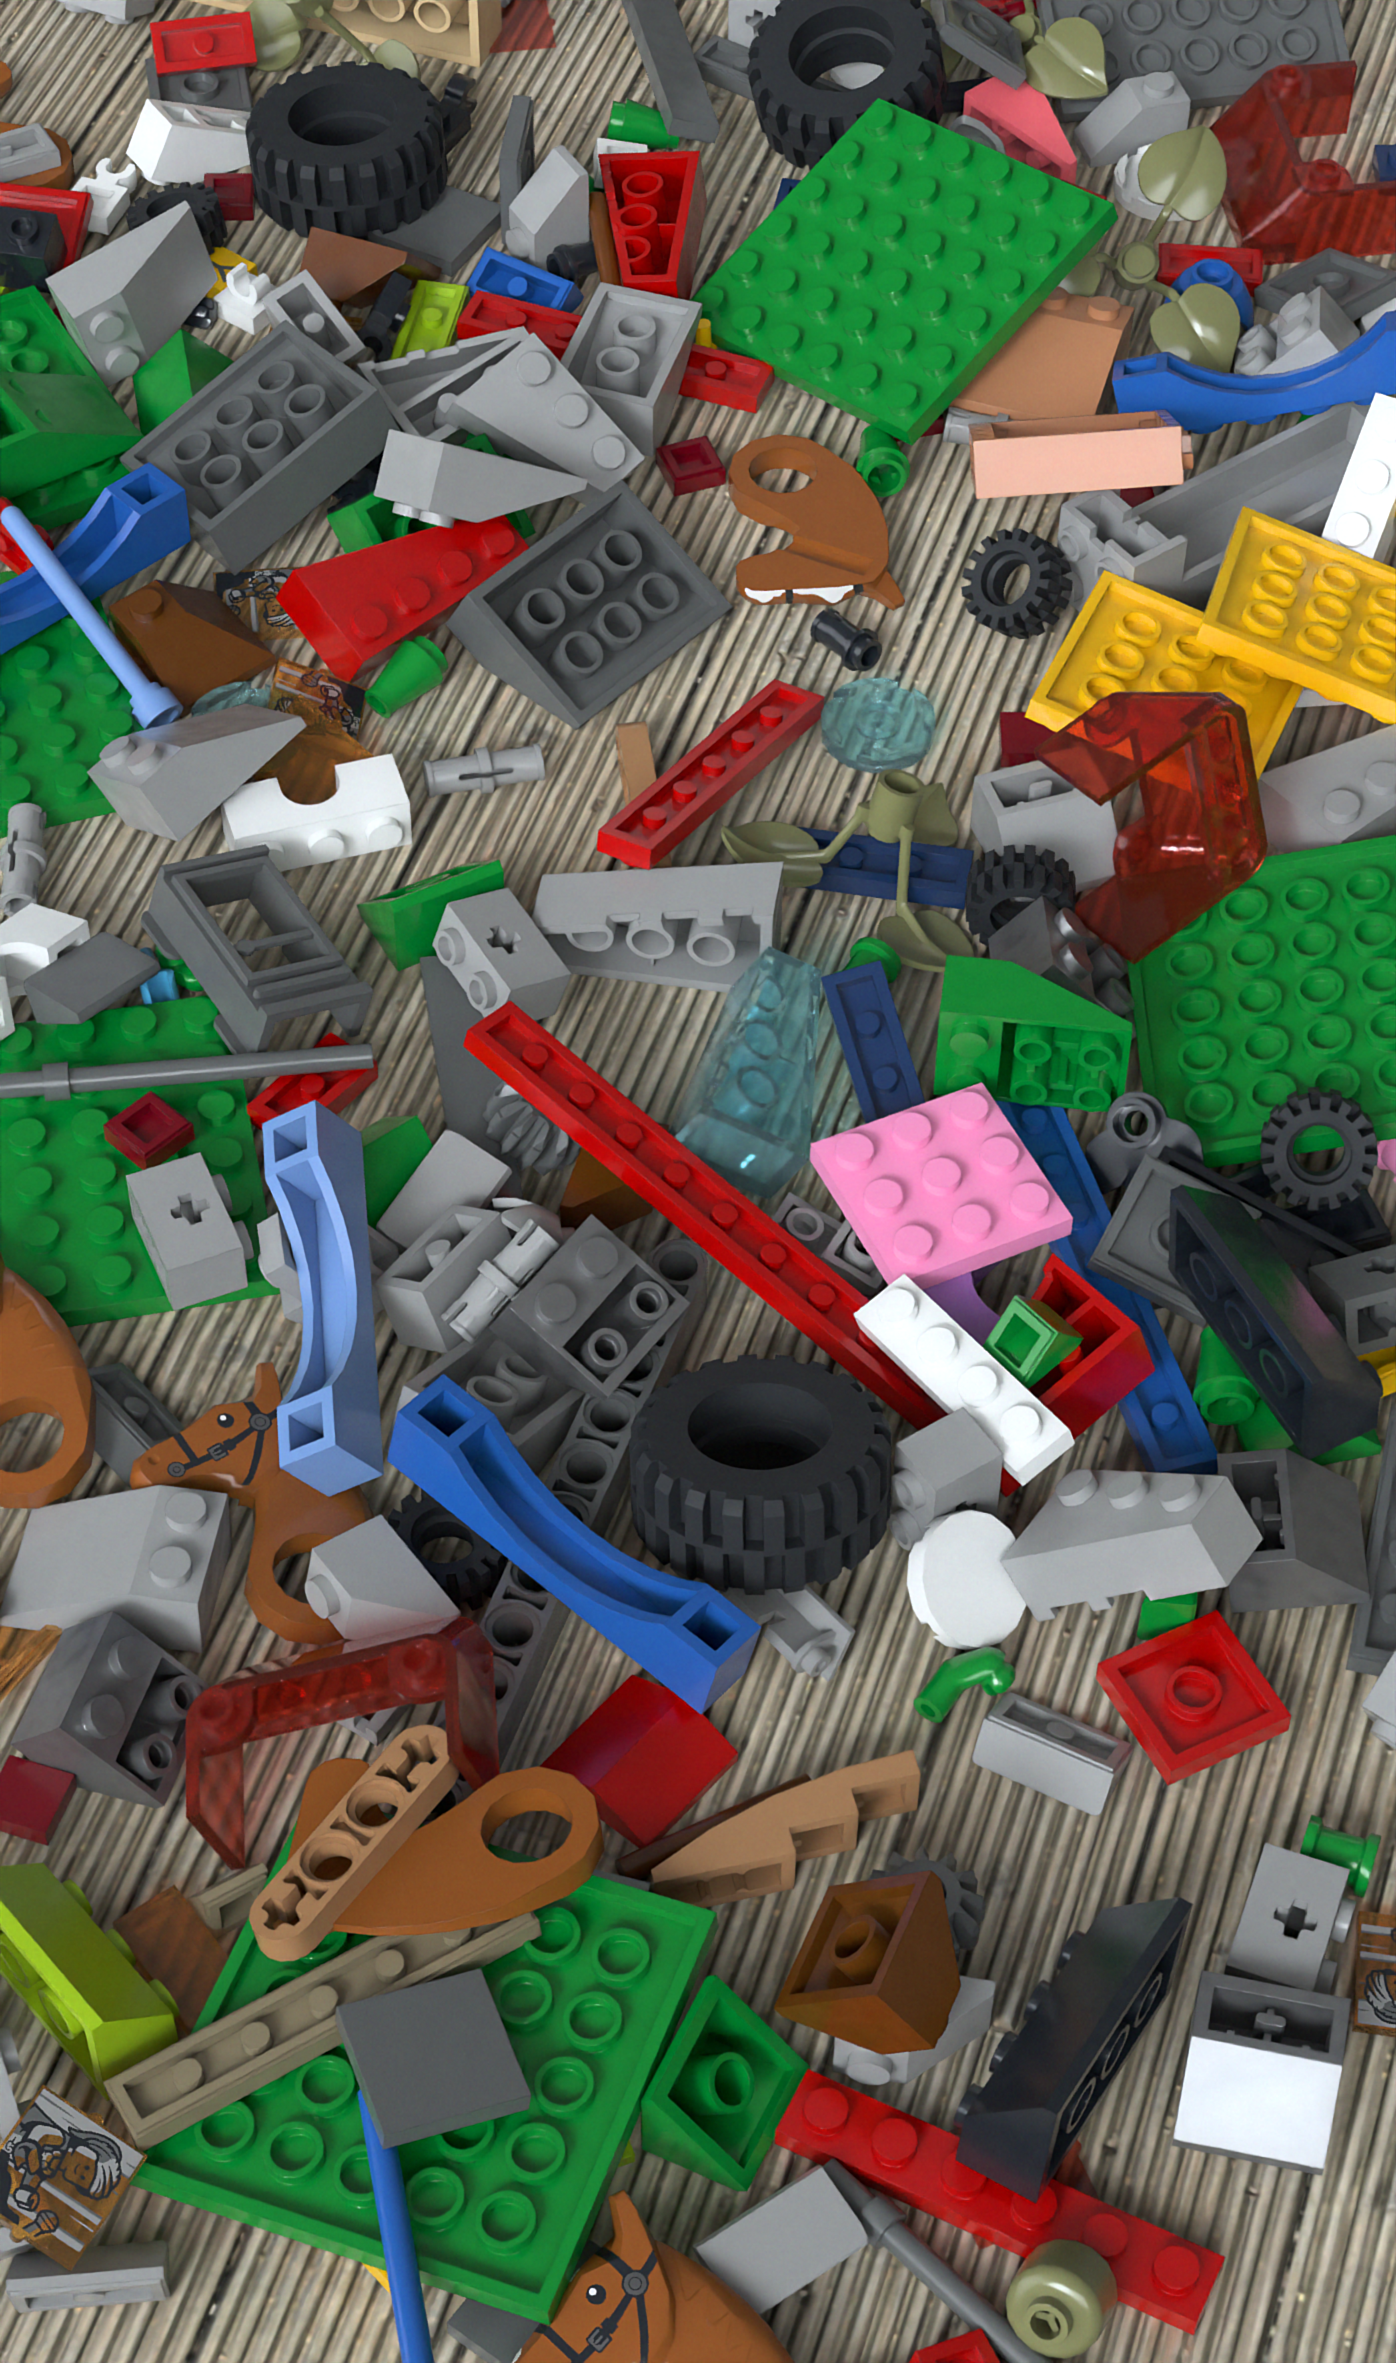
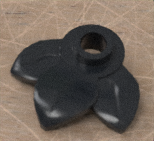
M1129 1092L1117 1098L1107 1113L1106 1130L1091 1140L1085 1151V1158L1102 1195L1108 1194L1123 1185L1127 1190L1145 1154L1147 1153L1157 1158L1164 1145L1205 1166L1204 1149L1201 1139L1195 1130L1187 1123L1169 1118L1164 1104L1156 1096L1146 1092ZM1139 1111L1143 1112L1148 1119V1128L1142 1135H1137L1131 1127L1132 1117Z

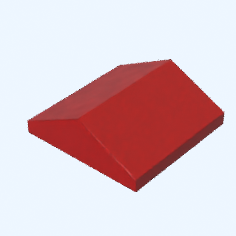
M631 1675L539 1767L572 1774L595 1796L600 1819L640 1849L662 1839L738 1761V1752L703 1714L698 1713L669 1688Z

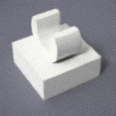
M241 262L228 272L226 276L228 287L212 299L217 302L219 318L252 335H256L270 323L262 298L278 287L271 284L268 275L264 273L257 277L247 272V264Z

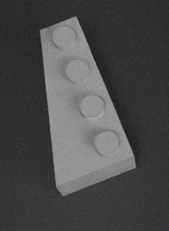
M1396 724L1262 773L1252 794L1248 826L1284 854L1396 835Z
M784 861L654 868L650 870L635 869L545 874L541 878L531 919L571 974L771 998L781 946Z

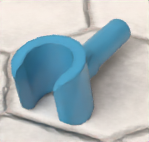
M148 947L140 949V951L155 959L152 949ZM161 969L157 972V975L139 986L143 1004L180 999L175 974L172 969Z

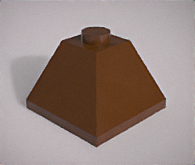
M311 226L299 273L307 269L341 314L343 305L357 309L373 305L393 271L413 281L409 290H412L416 287L418 280L435 281L439 279L442 268L406 251Z
M154 580L108 606L117 639L150 683L158 682L161 688L168 687L183 706V711L179 716L180 719L277 663L275 655L214 591Z
M932 1870L829 1886L773 2009L786 2019L881 2055L935 2049L938 2039L947 2028L948 2016L961 1988L941 1879Z

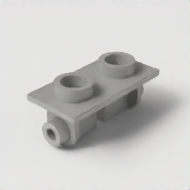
M807 1584L803 1591L784 1594L783 1589L765 1590V1595H745L744 1589L729 1587L727 1592L722 1593L726 1599L760 1625L766 1622L769 1625L764 1637L791 1663V1667L797 1673L807 1672L811 1677H816L820 1674L827 1682L834 1678L856 1631Z

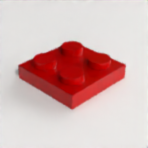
M1218 1610L1101 1661L1097 1666V1681L1168 1786L1280 1735L1289 1729L1292 1715Z

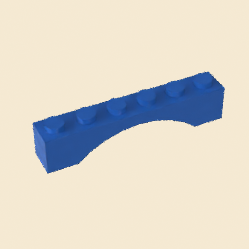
M1396 310L1385 312L1365 334L1342 351L1313 365L1284 373L1264 375L1222 373L1192 364L1170 352L1114 361L1112 383L1118 413L1166 410L1179 422L1180 426H1183L1184 430H1191L1194 434H1208L1221 429L1223 424L1245 421L1251 425L1264 424L1274 420L1279 414L1299 411L1303 415H1315L1329 410L1332 405L1352 401L1357 405H1371L1375 393L1386 396L1396 394Z
M150 462L104 488L88 514L72 533L52 551L89 601H92L191 541L185 489ZM34 566L21 575L0 585V655L70 614Z
M442 1374L397 1412L387 1461L702 1715L745 1674L761 1626L709 1584L681 1579L653 1569L621 1552L591 1531L564 1507L534 1474L510 1441L496 1415L449 1377Z

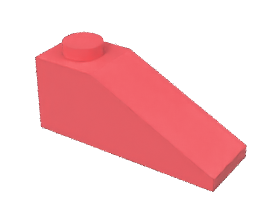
M995 76L964 93L963 115L975 118L990 128L1002 140L1007 156L1055 178L1075 184L1077 159L1045 94L1033 89L1026 80L1015 90Z

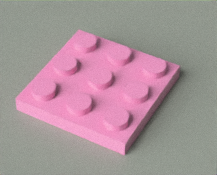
M982 1082L811 1143V1163L888 1286L905 1274L923 1290L1071 1235L1073 1217Z

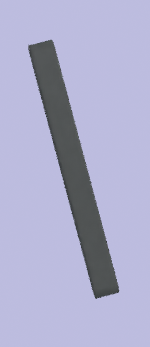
M671 1239L662 1242L655 1247L646 1263L690 1303L689 1306L606 1400L586 1393L544 1484L564 1507L601 1538H604L630 1479L629 1439L631 1438L633 1420L649 1396L659 1386L667 1388V1383L677 1374L706 1308L708 1260L705 1251L698 1244L690 1240ZM583 1482H592L591 1484H581ZM510 1560L433 1726L439 1727L449 1734L456 1756L463 1754L471 1755L474 1758L462 1762L458 1761L459 1776L455 1784L431 1813H446L498 1775L571 1612L569 1607L548 1590L540 1592L530 1591V1589L544 1587ZM512 1642L523 1644L517 1647L504 1646V1644ZM494 1698L499 1700L495 1703L490 1704L477 1702L480 1699ZM433 1756L428 1763H435L437 1761L436 1756ZM410 1785L406 1788L408 1792H412ZM425 1819L422 1823L427 1825L433 1820Z

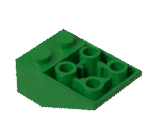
M0 371V497H6L8 500L17 497L25 492L131 449L144 438L143 434L91 376Z
M947 955L939 1011L933 1094L945 1096L982 1082L994 1101L1013 1102L1028 1106L1042 1105L1081 1109L1088 1112H1108L1113 1102L1125 1093L1133 1023L1012 961Z

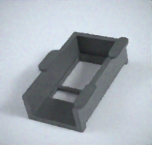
M266 844L161 865L149 909L141 917L142 926L160 952L171 960L183 959L221 1014L215 1017L213 1025L233 1055L267 1052L276 1022L326 1010L331 1012L348 1037L360 1035L374 992L367 981L360 982L351 971L344 958L269 858L270 850ZM249 899L275 936L253 941L241 939L237 944L232 945L206 907ZM282 945V952L291 964L252 972L240 955L251 956L254 951Z

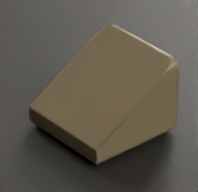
M263 1862L243 1868L187 1898L189 1909L209 1941L211 1939L215 1940L246 1923L250 1914V1908L261 1893L269 1877L268 1870Z

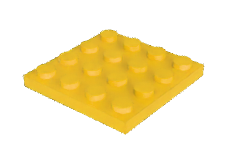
M1243 506L1234 525L1195 641L1208 646L1218 655L1235 657L1259 667L1274 678L1288 679L1310 688L1327 700L1343 702L1368 712L1380 722L1396 724V568Z
M1104 570L1032 696L1025 717L1046 726L1052 731L1063 733L1100 749L1105 754L1116 756L1153 772L1163 779L1174 781L1204 794L1216 802L1227 804L1244 812L1305 686L1288 679L1274 678L1265 673L1263 669L1235 657H1224L1216 654L1208 646L1195 641L1204 612Z

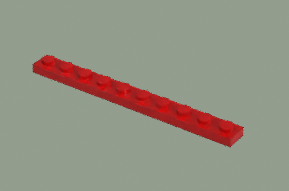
M508 1001L467 1030L463 1043L465 1049L918 1431L947 1416L948 1413L859 1328L853 1314L870 1300L512 1001Z

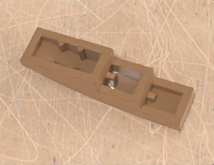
M913 1749L841 1768L775 1794L718 1824L651 1870V1893L706 1908L794 1889L796 1862L854 1850L857 1844L859 1822L917 1810L921 1773Z

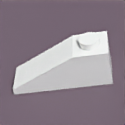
M146 99L126 154L142 170V176L154 184L166 186L171 182H190V185H193L197 182H202L206 173H227L250 165L245 129L251 112Z

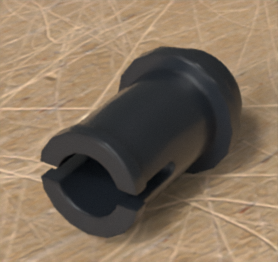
M593 240L570 248L564 244L555 247L553 253L547 256L548 272L577 284L580 277L598 272Z
M828 608V612L825 610L821 611L811 625L810 635L812 639L822 643L840 656L844 667L851 671H868L880 659L882 645L878 642L877 634L868 628H858L833 608Z

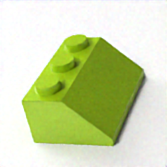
M44 1863L0 1866V1974L105 2100L109 2101L110 2098L103 2084L104 2081L178 2042L174 2019L180 2015L179 2008L169 1991L159 1980L154 1978L149 1983H146L133 1968L136 1965L135 1957L121 1935L113 1928L103 1933L90 1918L93 1915L92 1907L75 1882L67 1879L60 1883Z

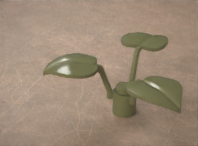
M254 0L244 11H250L257 65L251 67L257 70L271 73L282 71L291 66L303 51L304 41L300 30L308 26L306 17L311 19L319 17L363 56L366 61L358 65H368L369 62L383 64L388 70L396 67L406 71L411 78L416 77L421 81L420 66L410 48L397 40L391 39L382 43L375 53L372 54L359 39L329 13L334 0Z
M930 0L921 2V7L927 9L932 16ZM1023 0L1026 9L1025 14L1014 17L1009 23L1019 29L1028 84L1036 91L1058 99L1084 100L1108 95L1106 49L1098 29L1086 19L1068 17L1054 22L1048 28L1045 37H1043L1038 11L1034 6L1033 0ZM940 40L947 78L959 66L963 55Z
M1200 125L1161 137L1148 147L1140 160L1137 176L1142 194L1150 202L1164 205L1144 241H1135L1127 244L1116 258H1112L1107 253L1097 252L1098 241L1058 286L1064 288L1070 294L1090 297L1096 291L1101 281V270L1098 263L1105 264L1106 269L1112 271L1115 282L1123 289L1136 291L1145 287L1148 292H1157L1171 300V302L1155 309L1149 321L1152 340L1161 353L1170 352L1192 364L1222 373H1229L1240 333L1239 311L1232 297L1222 288L1208 283L1191 285L1180 297L1174 288L1159 283L1153 278L1159 268V257L1152 246L1173 210L1184 220L1190 222L1200 221L1211 214L1218 206L1225 191L1227 168L1223 149L1212 130Z
M899 769L882 771L878 776L871 799L866 803H858L854 816L830 845L819 850L814 838L807 832L787 823L757 821L736 827L722 825V840L730 854L739 864L784 861V887H806L819 883L823 875L820 864L830 862L862 822L867 827L870 835L877 840L886 843H897L900 841L896 912L898 916L885 917L879 922L877 939L889 945L899 956L902 964L920 970L944 972L947 955L975 957L968 938L952 920L933 910H920L912 913L908 906L911 843L954 847L958 839L957 823L948 807L942 782L924 785L918 777L909 772Z

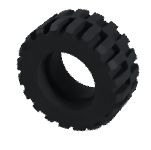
M783 0L775 8L776 15L774 17L768 15L757 30L759 36H756L751 42L748 53L750 62L747 65L748 79L761 130L766 134L767 141L775 152L781 155L784 154L786 161L801 169L808 165L809 170H811L878 98L936 124H939L944 113L943 104L947 101L948 87L939 32L934 30L936 28L935 21L930 12L921 7L919 0ZM864 62L886 68L883 73L870 83L849 91L828 92L810 86L823 73L848 63Z
M355 61L341 62L340 66L328 67L327 64L314 66L312 71L304 74L298 71L289 75L286 82L282 85L276 83L270 87L265 93L264 98H259L246 122L247 147L255 197L258 199L259 206L280 227L288 232L295 229V232L300 237L308 238L311 226L365 241L368 240L369 231L380 230L382 235L396 231L397 223L404 221L409 225L418 220L422 215L421 208L429 211L439 199V194H442L447 183L448 165L444 130L437 98L416 77L411 78L406 71L396 67L388 70L380 63L369 62L368 65H356Z
M757 1354L738 1355L737 1361L722 1363L721 1359L702 1363L699 1371L691 1373L686 1369L673 1376L667 1383V1388L659 1386L645 1401L631 1425L629 1455L633 1525L639 1538L646 1544V1548L664 1566L670 1563V1568L678 1576L686 1580L693 1581L699 1578L715 1590L727 1592L729 1587L744 1589L745 1595H765V1590L783 1589L784 1594L803 1591L807 1583L817 1581L820 1585L837 1579L842 1573L843 1567L852 1570L869 1555L870 1550L876 1547L887 1530V1521L890 1519L891 1429L889 1421L883 1415V1409L867 1390L863 1391V1388L856 1380L844 1373L839 1376L833 1375V1372L827 1365L811 1361L809 1365L797 1363L793 1356L775 1355V1359H757Z

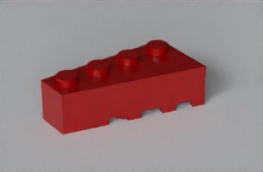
M700 151L598 154L622 286L689 301L707 206Z
M505 515L479 523L458 519L454 521L453 529L435 526L295 569L275 598L337 680L351 685L389 660L403 640L411 641L416 636L424 637L446 623L469 592L529 549V546Z

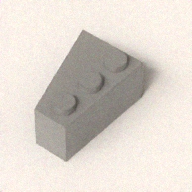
M524 326L460 340L457 341L456 345L428 352H425L424 349L407 352L406 357L376 364L374 360L359 363L356 365L355 372L379 390L401 432L458 445L466 441L470 432L460 426L456 429L443 421L442 418L460 395L529 336V333Z
M534 332L451 404L442 418L443 421L456 429L460 426L475 436L485 433L494 451L500 455L505 453L517 461L588 479L584 491L569 495L584 505H588L621 479L625 481L645 459Z
M1073 1469L1058 1482L1053 1495L1000 1562L1033 1616L1039 1622L1055 1619L1059 1612L1057 1609L1059 1606L1087 1601L1093 1611L1109 1609L1113 1607L1115 1602L1113 1596L1144 1591L1149 1600L1152 1601L1227 1587L1263 1540V1537L1227 1476Z

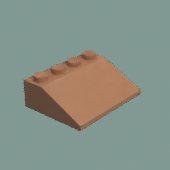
M1057 286L949 406L992 416H998V412L1009 414L1008 419L1011 420L1101 414L1114 389L1112 383L1114 361L1127 359L1135 307L1122 305L1116 299L1107 296L1089 298L1070 294L1064 288Z

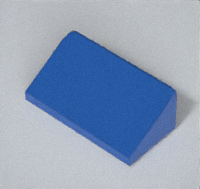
M488 246L466 285L469 286L471 298L476 290L568 313H572L584 298L575 283Z

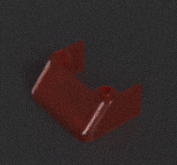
M1355 60L1295 66L1283 64L1266 71L1209 127L1219 140L1226 160L1227 180L1220 202L1237 248L1263 250V265L1303 262L1329 247L1354 257L1396 253V180L1354 184L1349 172L1334 160L1323 158L1303 162L1293 139L1347 134L1357 72Z
M1114 692L1098 700L1090 709L1034 748L1035 757L1100 807L1138 780L1145 815L1133 824L1123 828L1117 835L1112 854L1115 875L1078 901L1075 907V915L1081 920L1083 925L1105 943L1111 945L1133 965L1250 879L1258 871L1266 857L1268 842L1246 712L1241 705L1221 692Z
M451 1616L248 1666L206 1689L193 1701L186 1716V1818L231 1871L245 1868L243 1744L410 1703L421 1705L445 1700L447 1755L472 1789L476 1791L500 1774L493 1650L489 1640L473 1620L463 1616Z

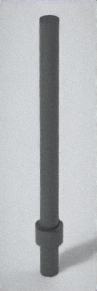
M372 1043L69 1068L68 1062L42 1064V1070L0 1074V1099L45 1096V1101L48 1102L71 1100V1093L371 1069L374 1068Z
M835 2158L823 2166L829 2178L863 2225L870 2239L869 2244L876 2250L885 2247L972 2330L982 2328L991 2347L1008 2363H1054L1049 2357L1030 2349L1016 2336L1008 2319L905 2224L907 2215L884 2193L875 2196Z

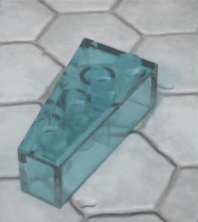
M770 946L764 950L730 987L669 1130V1133L727 1182L768 1200L809 1161L822 972L821 969Z

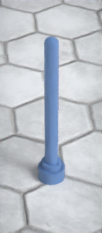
M16 506L4 508L0 516L4 527L132 696L130 704L134 708L132 711L134 719L144 729L173 723L182 713L183 706L168 687L161 688L158 682L150 683L23 512Z

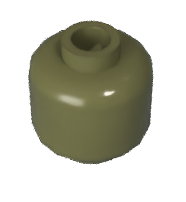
M1055 2239L1040 2244L1026 2257L1011 2281L1006 2296L1007 2319L1016 2336L1030 2349L1042 2355L1067 2359L1083 2354L1099 2339L1113 2314L1118 2299L1116 2278L1108 2262L1092 2247L1081 2242Z

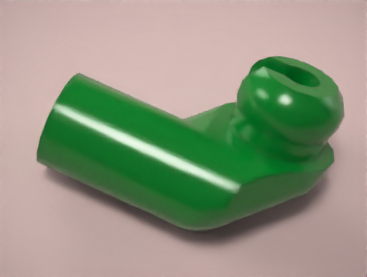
M990 1646L946 1659L914 1699L913 1705L917 1712L925 1719L934 1723H940L964 1691L977 1684H980L986 1694L990 1696H996L998 1693L1002 1694L1016 1678L1015 1668L1004 1660L1005 1652Z

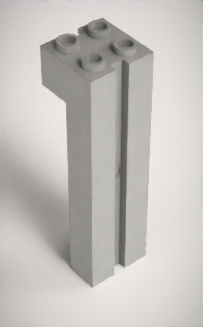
M1354 401L1336 404L1329 410L1298 423L1185 481L1184 484L1177 485L1134 508L1130 507L1120 498L1121 489L1086 491L1061 504L1057 548L1064 553L1061 559L1069 562L1072 571L1062 576L1073 581L1072 591H1062L1061 597L1070 600L1068 604H1071L1077 611L1081 612L1100 576L1106 570L1197 610H1205L1234 525L1243 506L1321 538L1371 405H1357Z

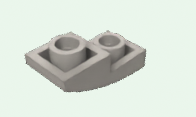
M788 1193L771 1219L861 1294L874 1296L884 1278L848 1220L845 1219L842 1224L794 1194Z

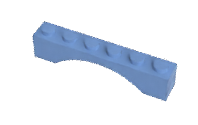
M313 1100L262 1123L265 1179L279 1208L291 1243L299 1277L303 1309L302 1348L298 1370L289 1392L277 1406L279 1464L281 1469L330 1497L384 1475L362 1133L318 1101Z

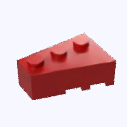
M1052 1253L1043 1267L1045 1277L1031 1299L1039 1300L1048 1305L1078 1331L1084 1339L1070 1355L1027 1390L1069 1428L1075 1440L1155 1371V1367L1140 1327ZM1002 1467L999 1492L1007 1498L1021 1484Z

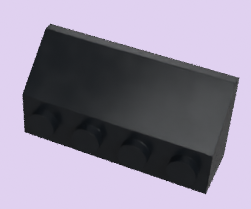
M1180 1185L1170 1190L1168 1269L1304 1458L1310 1460L1377 1428L1380 1397L1383 1396V1386L1376 1370L1367 1360L1359 1361L1349 1348L1340 1322L1331 1312L1323 1313L1311 1297L1308 1281L1299 1267L1294 1264L1287 1265L1276 1250L1274 1237L1267 1224L1261 1218L1253 1219L1238 1198L1185 1185Z
M1177 1897L1104 1908L1100 1911L1086 1934L1077 1929L1071 1934L1057 1963V1969L1060 1970V1973L1053 1983L1044 1979L1041 1980L1028 2001L1023 2015V2020L1027 2021L1019 2035L1011 2031L1006 2032L999 2042L989 2065V2072L993 2074L984 2087L973 2083L962 2098L953 2121L954 2125L962 2129L956 2161L1026 2199L1037 2203L1170 1994L1193 1906L1192 1903Z

